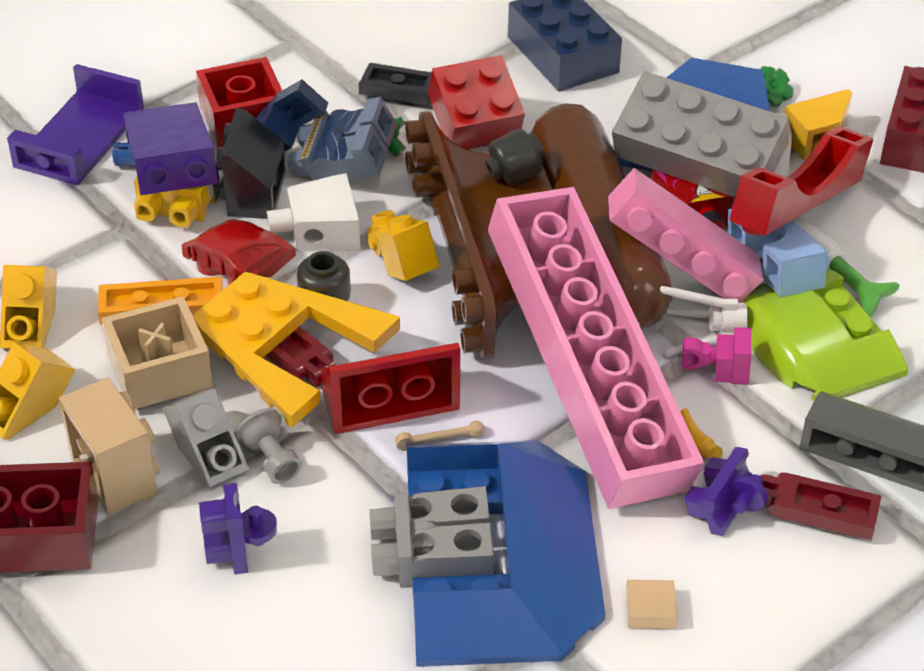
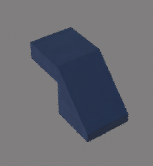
M301 79L278 92L256 119L284 141V150L286 152L292 148L300 126L324 114L329 102Z

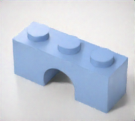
M728 209V233L759 254V258H763L764 281L781 298L825 288L826 271L830 265L828 253L825 248L821 247L793 220L766 236H755L743 231L741 225L729 221L732 209Z

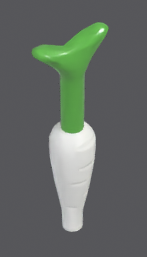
M799 217L793 220L821 247L825 248L829 256V269L842 275L844 281L858 293L862 307L870 318L876 311L880 299L893 295L899 290L900 284L897 282L875 283L866 280L842 258V249L833 239Z

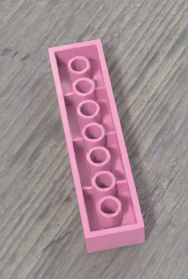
M569 187L498 198L488 227V233L608 509L688 492L703 467L704 461L575 188Z

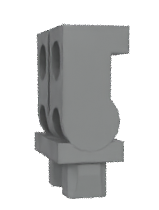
M486 486L414 494L409 498L408 492L394 493L395 507L369 509L371 539H397L395 543L371 544L373 576L399 575L400 588L413 587L412 578L494 575Z

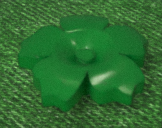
M762 66L760 68L763 70L768 102L771 107H778L782 104V101L793 97L794 89L788 84L790 79L785 71L781 68L775 70L772 66Z

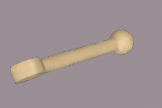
M473 421L466 427L413 436L410 433L403 432L395 437V442L399 450L406 451V445L465 435L478 438L483 435L485 427L482 422Z

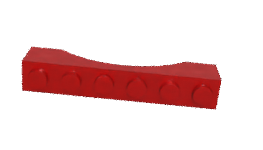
M838 126L824 133L808 158L789 176L784 177L761 167L741 175L729 221L741 225L743 231L755 236L768 235L861 181L874 138Z

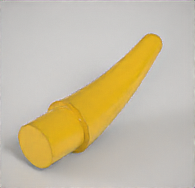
M682 409L680 411L701 457L707 460L710 457L721 458L723 455L722 448L716 445L712 438L708 437L698 428L688 409Z

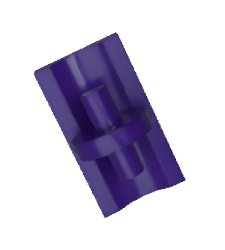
M735 447L728 459L710 457L703 473L706 487L709 488L691 486L685 495L689 516L707 519L711 534L723 536L737 513L743 514L745 510L757 512L763 508L768 500V493L762 485V477L752 474L746 465V459L749 456L747 448Z
M237 483L223 484L225 499L199 502L206 563L214 564L233 561L234 575L248 573L245 543L262 546L270 541L277 533V519L270 510L257 505L251 506L241 513Z

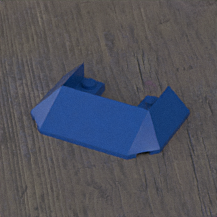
M538 440L406 445L408 498L423 492L486 486L489 515L500 514L505 574L412 578L416 667L549 662L565 659L575 649V643L589 629L594 631L605 620V607L586 471Z

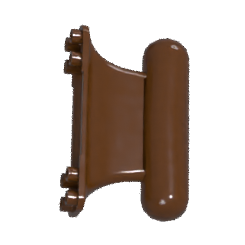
M560 104L549 108L535 121L532 132L539 139L546 154V160L542 162V170L539 175L515 187L508 186L502 179L494 181L485 165V160L490 158V156L468 150L451 141L441 131L431 112H420L419 120L405 122L407 143L413 144L412 151L405 152V164L407 173L415 174L412 175L415 198L429 197L433 213L438 218L454 268L452 280L455 294H462L463 296L461 300L452 301L451 309L455 326L469 324L470 328L460 329V341L464 354L478 352L481 360L491 359L495 351L496 333L502 320L511 309L519 304L488 233V227L498 198L574 187L641 330L656 324L668 310L673 297L662 294L660 288L661 286L671 287V278L661 255L610 221L608 196L622 182L625 174L602 123L595 114L583 105Z

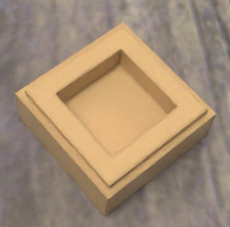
M627 579L626 605L628 628L676 629L677 609L674 580Z

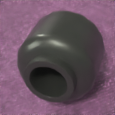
M514 129L490 142L488 148L490 158L485 160V165L494 181L502 179L508 186L515 187L541 173L542 162L546 160V154L539 139L533 132L527 133L522 129Z
M320 251L313 253L298 266L297 287L348 301L351 292L350 269L345 260L331 252Z

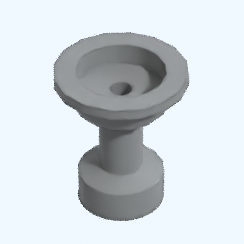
M266 408L258 410L243 419L237 426L234 434L240 447L263 451L268 459L265 465V472L273 483L280 484L298 474L302 468V461L294 450H283L276 439L280 433L282 416L276 409Z

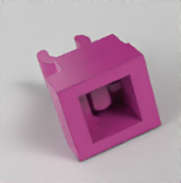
M734 327V335L717 334L716 346H711L709 343L702 342L693 337L683 339V369L696 370L702 366H708L710 363H715V382L749 385L751 328Z

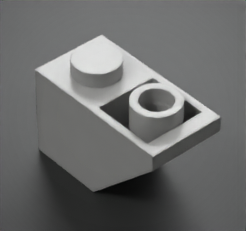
M216 388L200 391L162 408L179 449L207 488L250 470Z

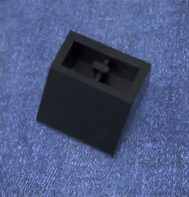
M236 108L232 123H226L225 145L224 147H219L217 151V169L223 170V177L220 183V199L226 200L228 216L267 219V211L276 210L286 174L284 141L245 109Z

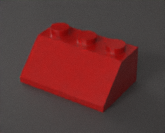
M459 343L445 344L321 368L323 400L334 434L460 410L461 348Z

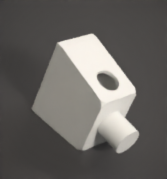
M347 173L290 186L287 189L288 208L267 211L269 231L274 234L292 231L296 249L300 252L360 250L359 217Z

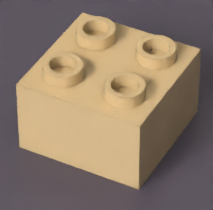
M184 296L101 318L109 360L121 390H125L128 393L134 409L213 388L209 351Z
M107 377L58 397L71 460L73 462L92 461L99 502L108 516L158 494L155 475L160 473V469L150 449V445L155 443L154 434L145 418L139 420L135 415L134 405L125 390L119 392L111 379Z

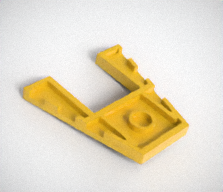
M248 272L240 275L192 315L205 344L221 359L225 357L234 366L235 373L244 382L248 380L259 391L260 398L270 408L275 406L285 416V423L292 428L320 403V390L263 359L264 356L308 318L373 353L400 330V317L397 315Z

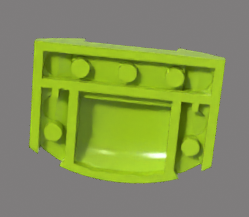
M831 269L826 271L825 288L781 298L767 283L758 285L741 302L745 303L747 308V328H751V350L754 355L775 377L791 389L798 383L814 390L815 392L811 398L813 401L820 391L843 397L905 377L908 374V367L890 330L881 331L843 286L844 277Z

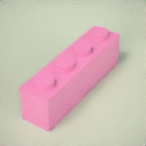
M633 168L608 196L609 217L612 223L722 298L738 299V303H741L764 280L759 254L637 169Z

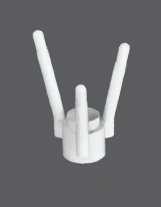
M661 286L660 288L661 293L664 295L711 305L710 309L669 307L666 315L708 318L709 330L717 331V334L734 335V327L747 328V308L745 303H738V299H723ZM717 335L701 339V341L714 346L717 342ZM683 344L665 349L664 355L670 357L683 354Z

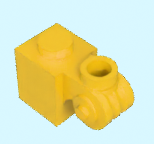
M392 210L379 212L371 216L372 226L368 228V243L376 255L383 256L388 276L407 281L440 267L427 221L414 219L411 215L395 217Z

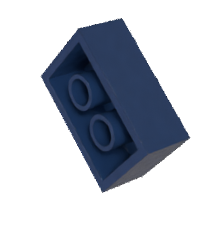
M515 0L509 2L508 38L558 92L619 73L622 37L584 0Z

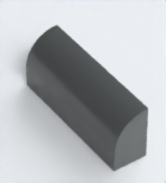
M824 391L818 393L805 418L799 449L924 492V425Z

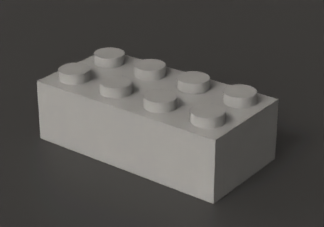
M643 71L612 130L614 152L616 157L735 197L741 175L757 167L775 172L788 145L789 118Z

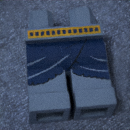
M381 97L367 99L363 109L353 111L336 109L330 114L326 110L324 114L313 119L312 124L300 126L297 138L302 150L290 152L287 165L295 177L309 175L312 181L347 173L348 180L380 176L388 152L387 148L390 146L397 122Z

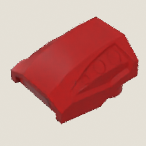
M237 219L226 220L224 223L209 228L196 238L181 245L183 257L188 260L192 258V261L196 262L197 270L201 274L207 276L226 275L228 285L244 272L262 277H272L296 256V248L280 236L249 221Z

